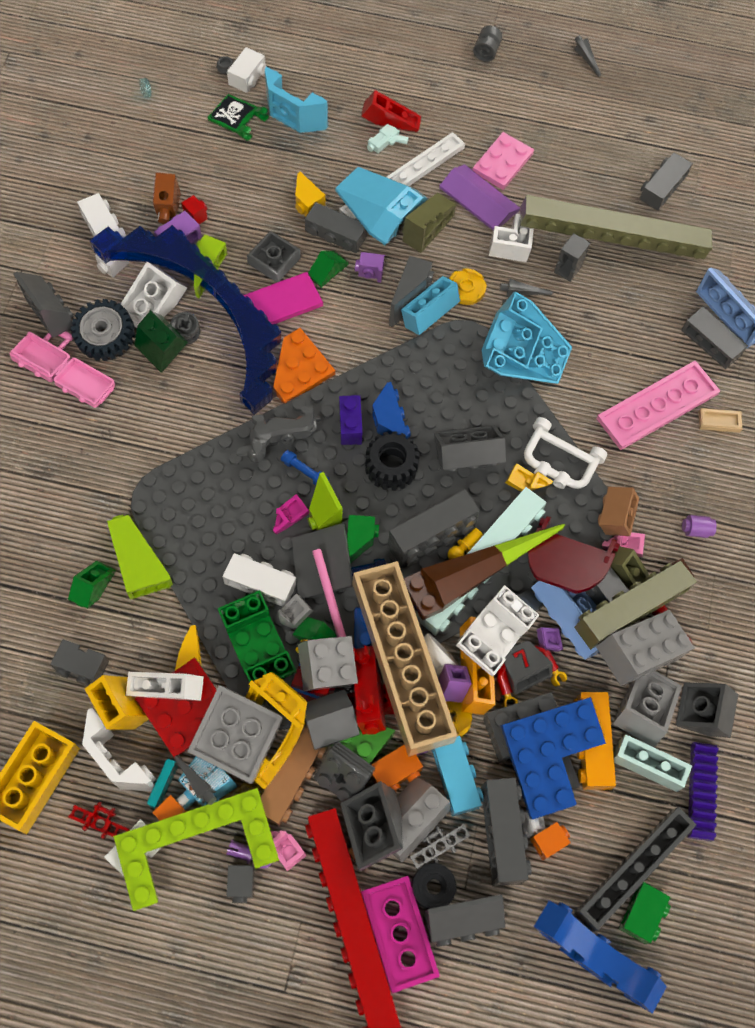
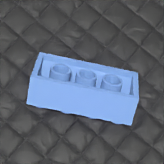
M709 268L696 293L724 324L748 345L747 348L755 344V307L749 303L741 291L737 290L728 277L720 270Z
M542 581L534 584L531 588L535 592V597L547 608L549 616L561 627L563 635L573 643L577 654L583 657L584 660L598 654V649L595 647L590 650L574 628L580 621L578 618L580 615L588 610L591 613L596 610L595 607L597 605L586 592L575 594Z

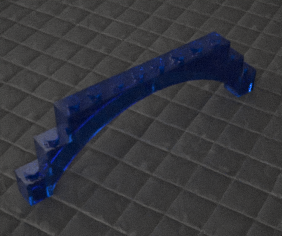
M140 225L123 238L118 231L114 232L108 226L90 239L92 250L105 264L109 261L149 262L176 271L193 281L194 274L203 279L200 285L213 295L227 311L241 337L246 357V378L244 389L240 392V401L255 415L273 400V389L265 380L277 371V359L270 351L281 343L280 328L276 324L269 322L266 314L262 310L258 311L254 307L252 300L247 296L244 297L240 293L238 286L235 283L231 284L227 280L225 273L220 269L217 270L213 266L211 259L208 256L204 257L197 245L187 240L182 230H177L171 225L157 237H154L149 230L146 231Z

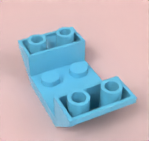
M269 67L264 69L266 96L271 117L299 133L326 130L328 128L327 100L312 92L304 101H301L298 97H294L282 89L281 74Z

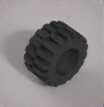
M392 431V434L384 432L382 437L377 435L375 441H370L369 447L366 449L365 471L366 475L369 474L368 479L371 482L375 481V486L379 487L381 485L383 490L391 488L392 491H396L397 487L403 489L405 484L410 485L412 479H415L420 455L417 452V445L413 444V440L410 437L406 439L405 434L397 435V432ZM394 455L399 457L404 463L398 467H388L380 460L385 456Z

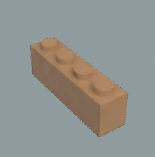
M303 726L291 754L261 796L267 820L278 827L283 822L286 824L293 813V810L290 809L294 801L299 802L305 791L302 788L306 779L311 780L316 771L314 764L318 758L322 760L328 749L326 746L314 750L305 726Z

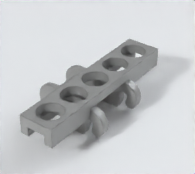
M461 825L445 836L442 834L443 829H439L436 826V831L426 836L423 840L428 846L410 857L415 868L418 869L431 860L434 863H439L437 857L449 849L454 854L456 852L454 846L471 836L465 825ZM460 830H464L466 833L462 838H458L456 835ZM439 835L440 839L431 844L430 840ZM450 836H453L455 838L454 843H451L449 839ZM438 842H443L445 844V849L443 851H438L436 849V844ZM428 851L431 857H427L425 852ZM423 855L424 861L418 864L415 858Z

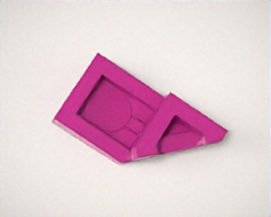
M297 494L276 509L277 517L273 531L278 534L309 514V509Z

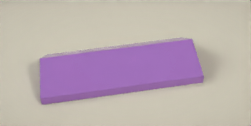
M465 164L453 168L439 185L441 190L491 230H494L495 226L501 227L520 211L519 206Z

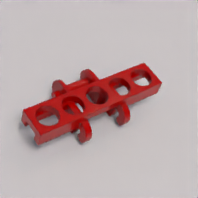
M102 802L94 805L93 813L74 805L71 814L68 816V818L84 824L83 831H87L91 827L102 832L101 839H105L107 835L111 837L118 835L117 833L120 829L126 832L130 831V829L111 821L112 817L116 815L114 813L115 808L113 807L109 810L102 807ZM77 810L83 812V816L80 819L74 816ZM100 811L107 814V818H103L97 815L98 812ZM99 819H103L105 822L104 827L101 829L96 827V822ZM112 825L116 827L113 833L109 832Z

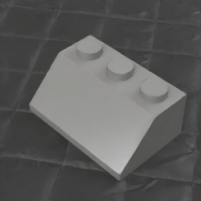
M420 778L410 782L397 796L402 816L403 849L393 855L401 863L451 810L450 801L431 784Z

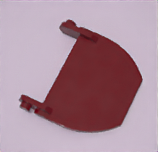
M542 517L539 523L542 527H538L536 532L548 529L551 517ZM555 534L528 551V563L536 580L577 594L592 589L606 577L616 555L613 551L618 552L620 544L617 543L616 539H612L608 550L605 551Z

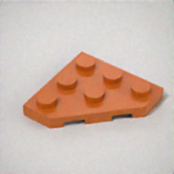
M301 328L283 338L273 385V391L283 403H287L293 398L315 388L335 375V369Z

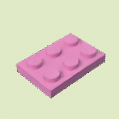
M502 132L475 164L473 171L486 181L504 190L533 155L534 149Z

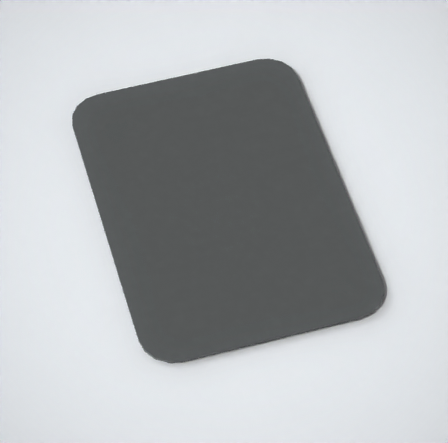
M453 320L443 323L293 398L287 403H283L263 413L265 421L275 417L298 418L305 415L302 414L301 408L313 406L314 417H320L321 421L317 422L316 431L309 437L296 439L291 444H283L282 442L269 444L266 447V455L262 462H252L248 457L236 455L238 448L251 444L250 431L253 429V422L250 420L154 468L140 479L133 491L131 510L135 523L170 575L173 583L171 588L191 624L196 625L198 636L228 689L246 697L250 688L249 681L217 609L250 595L224 584L223 575L233 554H246L253 561L269 563L274 569L279 571L287 570L296 577L292 538L316 531V529L312 530L307 520L309 514L278 534L273 531L277 517L276 509L296 494L309 509L316 487L310 477L293 466L288 467L280 460L286 450L295 453L298 460L317 473L324 471L326 476L329 477V483L343 508L342 523L345 524L346 536L348 534L349 515L375 517V524L379 525L378 538H374L373 546L350 564L353 580V573L396 562L388 548L389 531L465 489L480 510L474 528L479 529L484 535L521 493V491L505 483L513 466L517 463L533 474L536 470L524 458L525 448L535 431L533 424L536 418L543 417L549 420L551 428L548 433L577 447L529 380L500 376L484 367L481 350L489 332L486 326L469 320ZM387 382H391L393 389L398 391L399 401L397 402L399 407H403L404 424L409 426L410 438L413 440V444L417 445V452L420 455L415 479H412L410 485L405 484L403 489L397 487L396 491H392L391 488L383 490L381 485L379 487L375 486V481L371 482L368 479L369 474L366 475L365 471L366 449L369 447L370 441H375V437L380 435L377 433L373 421L372 405ZM360 395L362 445H341L339 396ZM495 425L505 437L506 462L500 463L497 466L479 465L475 469L464 467L450 472L443 470L439 464L434 440L435 432ZM542 438L539 439L532 453L536 460L549 463L551 468L568 473L570 478L574 480H580L589 463ZM394 455L385 456L380 460L388 467H398L404 463L399 457ZM594 472L590 482L581 489H574L567 485L564 489H559L552 482L549 486L532 491L547 502L544 507L546 513L543 518L551 517L548 528L565 524L563 530L556 534L602 550V543L615 536L605 535L598 524V517L602 514L603 497L607 494L608 488L596 472ZM548 475L546 476L547 478H549V479H551L552 481H554V478H552V477H550V476H548ZM535 520L531 524L533 528L528 535L535 533L538 527H542L539 525L540 521L537 522ZM462 534L456 537L452 544L448 546L444 544L438 547V550L430 556L424 555L420 557L419 561L412 566L400 567L403 578L421 571L422 568L449 560L447 556L448 550L453 546H459L457 541L465 536ZM528 552L492 575L485 584L482 582L477 587L479 591L472 600L468 598L463 603L465 607L458 616L454 614L449 619L451 624L444 632L439 631L435 636L419 623L423 637L430 633L441 644L460 633V627L471 616L477 617L504 585L516 595L528 589L533 591L531 587L539 580L535 579L530 570ZM297 585L293 591L290 600L295 596L296 593L298 594ZM354 587L335 591L334 596L346 636H352L354 648L355 608L360 607ZM325 594L305 599L304 601L314 610L308 617L325 622L335 632ZM265 600L273 624L297 671L300 659L296 647H298L299 643H302L292 635L297 628H289L281 624L278 618V610L283 607ZM296 673L282 680L291 686ZM354 684L340 687L345 689L347 694L355 692ZM266 699L264 700L263 706L281 714ZM284 717L279 730L289 729L292 722Z

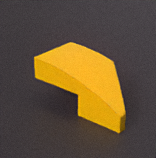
M516 463L505 483L522 492L525 487L533 491L549 486L553 481L539 472L533 474Z

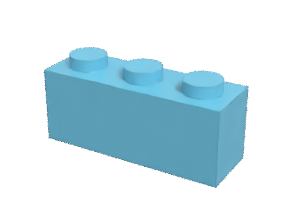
M442 276L403 307L401 311L405 328L420 335L458 304L460 298L457 283Z
M458 736L454 743L432 749L446 798L450 801L452 817L480 809L484 798L481 788H476L474 782L476 772L473 764L469 765L466 756L469 755V750L466 742H462L460 736Z

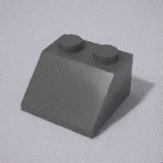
M684 682L676 726L710 737L731 738L739 694L727 684Z

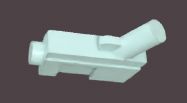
M387 124L379 130L375 137H371L368 140L367 149L370 152L380 153L389 144L394 145L395 142L407 145L409 137L399 135L398 129Z

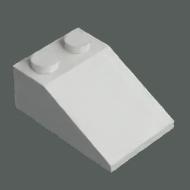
M146 262L121 302V305L127 310L134 327L137 328V325L150 310L165 317L178 304L187 287L159 267Z

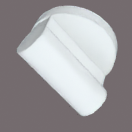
M524 812L525 824H522L523 834H526L528 838L543 831L545 827L543 816L531 820L528 812Z

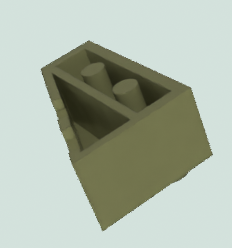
M437 192L405 217L402 230L403 242L422 253L455 216L456 203Z

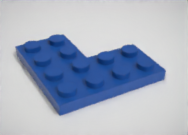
M591 697L500 725L518 783L521 787L529 818L533 820L577 805L562 757L606 744Z

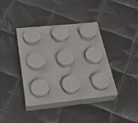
M219 685L187 752L253 784L285 716Z

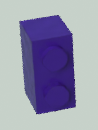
M339 396L341 445H362L361 396Z

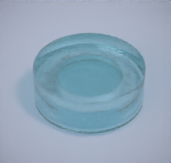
M139 79L143 97H151L152 91L148 79Z

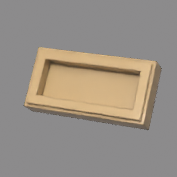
M700 408L699 429L740 433L742 431L741 411Z

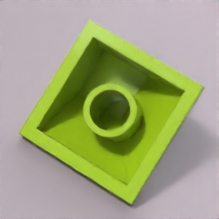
M324 471L319 473L309 508V518H307L310 528L312 530L316 529V531L342 524L343 508Z

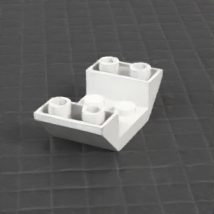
M504 585L460 637L456 646L493 677L505 662L507 654L519 638L529 630L539 614Z
M92 707L88 709L82 742L85 749L120 790L152 792L154 782L157 779L145 765L140 767L135 762L124 771L114 759L112 761L109 760L113 756L103 744L112 738L114 734L111 730H106L98 713Z

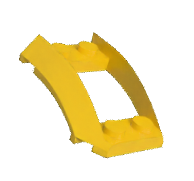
M272 672L263 675L262 678L257 680H251L249 683L250 688L246 695V698L260 705L266 699L292 722L285 739L271 760L266 756L257 774L255 782L263 789L267 788L296 745L304 726L307 701Z

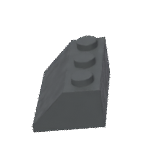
M22 272L13 273L27 303L52 338L71 329V326H73L71 318L74 316L68 306L63 307L65 304L59 294H54L56 292L50 282L46 283L42 276Z
M495 425L434 433L438 460L443 470L451 472L464 467L475 469L479 465L497 466L500 463L506 462L505 437Z
M502 894L431 908L424 912L430 943L436 942L437 947L452 944L451 939L458 937L461 938V942L476 939L475 934L485 932V937L499 935V929L506 927Z

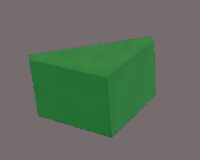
M320 251L308 274L311 280L322 288L347 267L349 262L335 251Z
M307 617L292 634L300 641L337 637L336 633L325 622Z

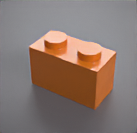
M404 744L371 764L375 767L371 778L375 784L381 781L396 792L401 788L399 784L406 780L410 783L419 778L423 765L417 755L408 757Z

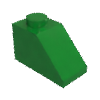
M349 515L347 543L350 564L373 546L374 538H378L379 525L375 524L374 516Z
M95 561L73 577L68 600L88 609L100 599L116 569Z

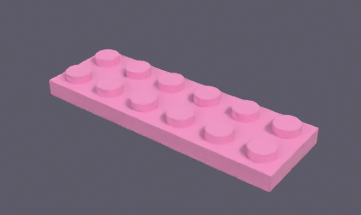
M695 360L602 412L596 419L621 451L717 396L720 390Z

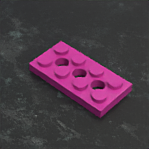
M405 876L361 891L391 993L440 977L409 877ZM390 901H394L399 905V912L395 916H390L385 911V905ZM402 926L406 929L407 937L404 941L394 939L393 930L395 927ZM406 951L413 953L415 956V962L411 967H405L401 963V955Z

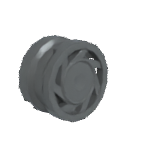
M181 312L171 319L170 324L188 341L186 345L198 340L200 328L195 315L189 312Z

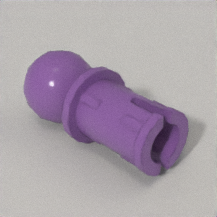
M233 839L231 840L229 847L232 848L228 849L226 855L245 860L249 864L253 860L249 846ZM272 863L259 868L266 869L270 867Z

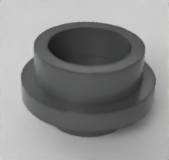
M223 56L218 59L216 64L218 72L227 74V70L234 63L230 57Z

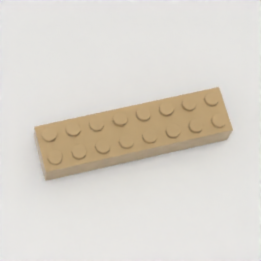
M398 561L353 573L352 584L408 757L454 743L458 735Z

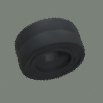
M430 863L421 867L414 875L411 884L416 902L424 909L449 905L454 899L457 889L453 873L447 867L438 863ZM430 880H437L440 883L441 890L438 894H431L427 890V883Z

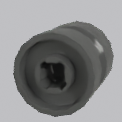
M495 26L483 27L473 48L474 55L481 61H492L501 44L502 32Z

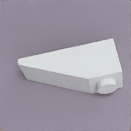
M128 672L126 696L201 701L203 676L177 673Z

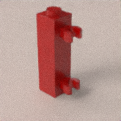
M364 646V648L359 649L353 648L358 683L354 684L356 719L363 735H374L386 730L382 677L373 646Z

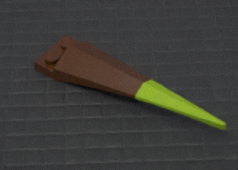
M565 524L425 567L421 571L405 577L404 581L411 602L422 621L444 611L492 575L563 530Z

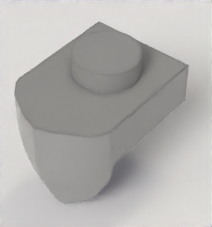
M296 593L282 609L278 610V618L281 624L289 628H297L314 610Z

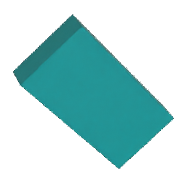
M166 759L147 801V805L150 808L156 809L162 803L178 768V764L175 761Z

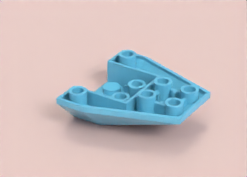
M357 167L335 188L337 194L366 231L385 246L397 234L399 225L405 220V217L429 199L415 188Z
M513 292L495 314L481 351L484 367L500 376L558 384L572 346L531 300L518 292Z

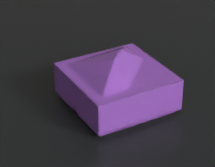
M540 627L537 629L539 647L552 652L563 650L559 628Z

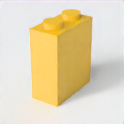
M102 675L85 688L106 730L136 729L149 720L136 701V697L126 696L128 677Z

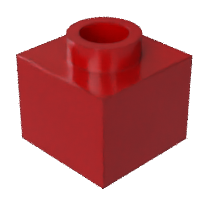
M195 195L181 202L183 211H186L198 224L207 220V206L202 200L199 201Z

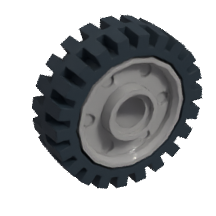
M99 299L94 300V305L89 302L87 303L88 308L82 306L80 308L81 313L76 312V319L72 320L71 332L77 347L88 358H94L96 361H100V358L103 361H108V357L112 360L116 359V354L122 356V350L127 351L129 349L128 344L132 345V337H135V327L129 313L120 303L117 304L113 300L110 303L107 299H103L102 303Z

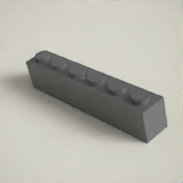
M679 807L671 810L574 912L575 915L591 932L598 931L693 830L696 824Z

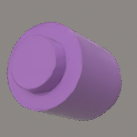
M688 515L686 519H683L682 531L685 532L686 536L708 538L716 533V520L708 516Z

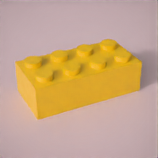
M33 721L0 772V821L27 835L81 748L67 738Z

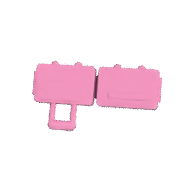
M29 331L14 349L10 351L12 361L16 362L19 367L30 370L36 377H42L48 382L54 381L55 385L61 388L64 393L68 392L78 398L81 403L85 402L94 408L102 404L114 390L115 382L112 378L77 358L71 359L70 355L63 351L66 345L73 340L72 334L67 331L58 335L65 339L58 347L48 342L51 338L49 333L42 339Z

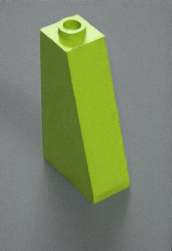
M118 515L113 517L112 520L107 521L125 589L130 600L171 588L173 583L170 575L130 516Z

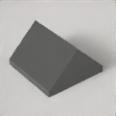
M345 690L307 702L304 721L314 750L360 735L353 705Z

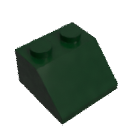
M150 310L137 325L134 346L162 373L186 346L188 341L163 316Z

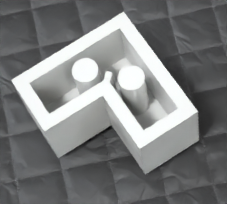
M515 214L511 229L495 226L490 240L489 256L527 263L532 249L534 228L520 226V214Z

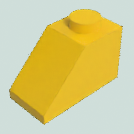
M301 171L298 172L295 207L300 214L306 217L315 202L326 206V197Z

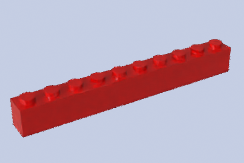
M336 808L309 816V823L305 824L308 839H314L316 847L312 848L315 863L320 862L323 872L318 874L322 888L327 886L330 896L326 897L329 912L334 911L337 921L333 922L337 938L342 936L345 946L340 948L344 964L349 962L352 973L347 975L351 988H357L360 999L355 1000L359 1016L364 1015L367 1026L363 1028H401Z

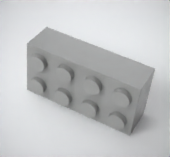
M670 610L615 632L596 646L621 687L679 660L695 648Z

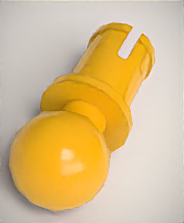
M475 528L463 539H459L457 541L459 546H453L448 550L447 556L449 560L463 556L465 552L468 553L483 536L482 532Z

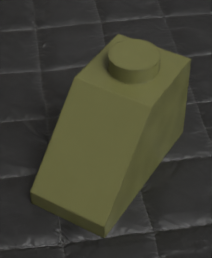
M620 546L618 552L613 551L616 555L611 568L626 587L629 588L637 581L640 583L645 582L644 579L649 574L634 549Z

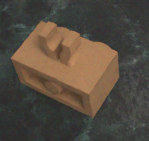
M608 487L607 494L603 497L602 514L598 517V524L605 535L631 536L639 503V496L634 488Z

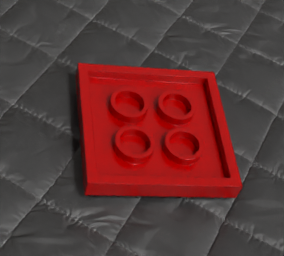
M195 657L173 673L203 676L201 701L149 697L135 698L173 757L180 755L190 747L217 691Z

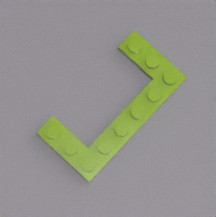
M258 788L217 801L212 805L208 804L113 836L133 911L159 903L146 852L241 820L255 869L279 861Z

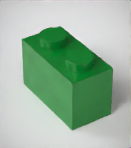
M643 882L633 893L618 929L644 944H649L652 941L655 942L661 931V928L658 927L662 918H666L670 911L671 905L668 903L671 897Z

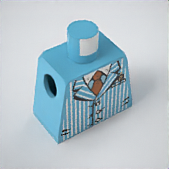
M197 756L189 765L198 776L210 784L216 791L214 793V796L217 798L215 802L237 787L236 783L223 769ZM183 772L179 777V782L186 790L176 801L185 810L196 800L201 806L208 805L206 801L202 803L201 799L197 798Z

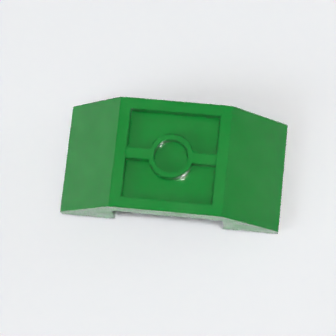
M260 590L217 608L249 683L251 680L254 681L262 678L263 675L270 672L278 675L281 679L297 672L273 624L269 609Z

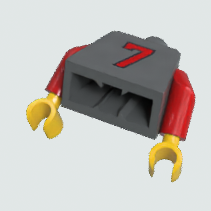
M524 641L518 645L515 644L505 657V662L497 671L498 685L501 694L505 696L502 703L503 707H507V700H512L514 704L518 703L517 699L511 696L512 692L516 695L550 677L551 683L555 687L560 686L557 676L561 678L562 682L567 680V675L564 672L558 671L559 666L551 652L537 645L534 646L530 641Z

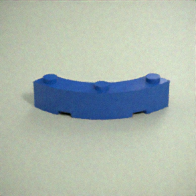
M549 900L533 927L548 941L561 947L560 951L609 987L614 983L617 985L616 988L623 992L627 999L653 1014L667 988L660 979L662 975L651 967H647V969L641 967L610 946L611 941L603 935L597 934L596 936L571 914L573 910L566 904L559 902L557 905Z

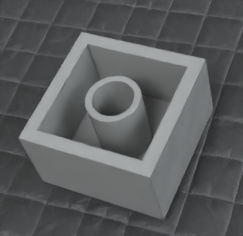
M352 636L307 640L298 644L303 691L344 687L358 683Z

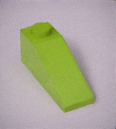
M206 234L195 245L194 290L197 298L201 297L227 256L226 243Z

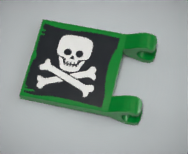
M228 94L207 119L237 133L244 140L249 141L252 138V134H249L251 128L245 125L254 115L261 121H266L269 115H266L268 112L266 107H257Z

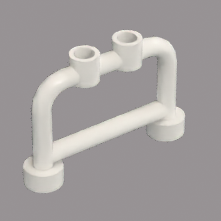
M543 417L536 418L533 424L535 431L524 451L526 462L536 469L534 474L539 472L544 476L548 475L554 478L553 484L559 489H564L566 485L574 489L585 487L590 482L598 464L604 463L608 455L607 452L600 447H593L588 454L548 433L551 428L549 420ZM542 438L589 463L582 478L574 480L570 478L568 473L551 468V465L545 461L536 460L532 453L539 439Z

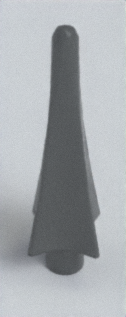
M581 35L575 38L577 46L574 50L582 56L596 75L600 77L601 72L592 53L588 37L583 40Z
M510 278L508 284L500 283L499 287L500 291L507 292L506 297H510L513 292H518L521 295L553 294L552 290L534 287Z
M176 755L174 760L186 775L197 798H200L202 803L206 801L209 805L214 804L217 800L214 796L216 791Z

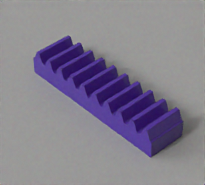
M698 742L691 744L690 765H692L689 779L688 817L696 826L687 835V838L711 842L716 837L715 828L717 824L715 819L717 814L715 809L717 804L715 800L717 799L716 790L718 788L716 784L718 766L716 763L719 750L717 745Z

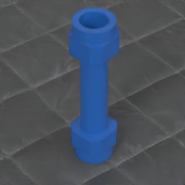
M286 450L280 460L288 467L293 466L313 480V484L316 485L321 471L317 473L298 460L295 453Z

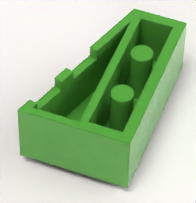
M386 727L385 731H380L377 734L363 735L359 728L360 735L343 740L340 743L369 764H373L393 738L395 730Z

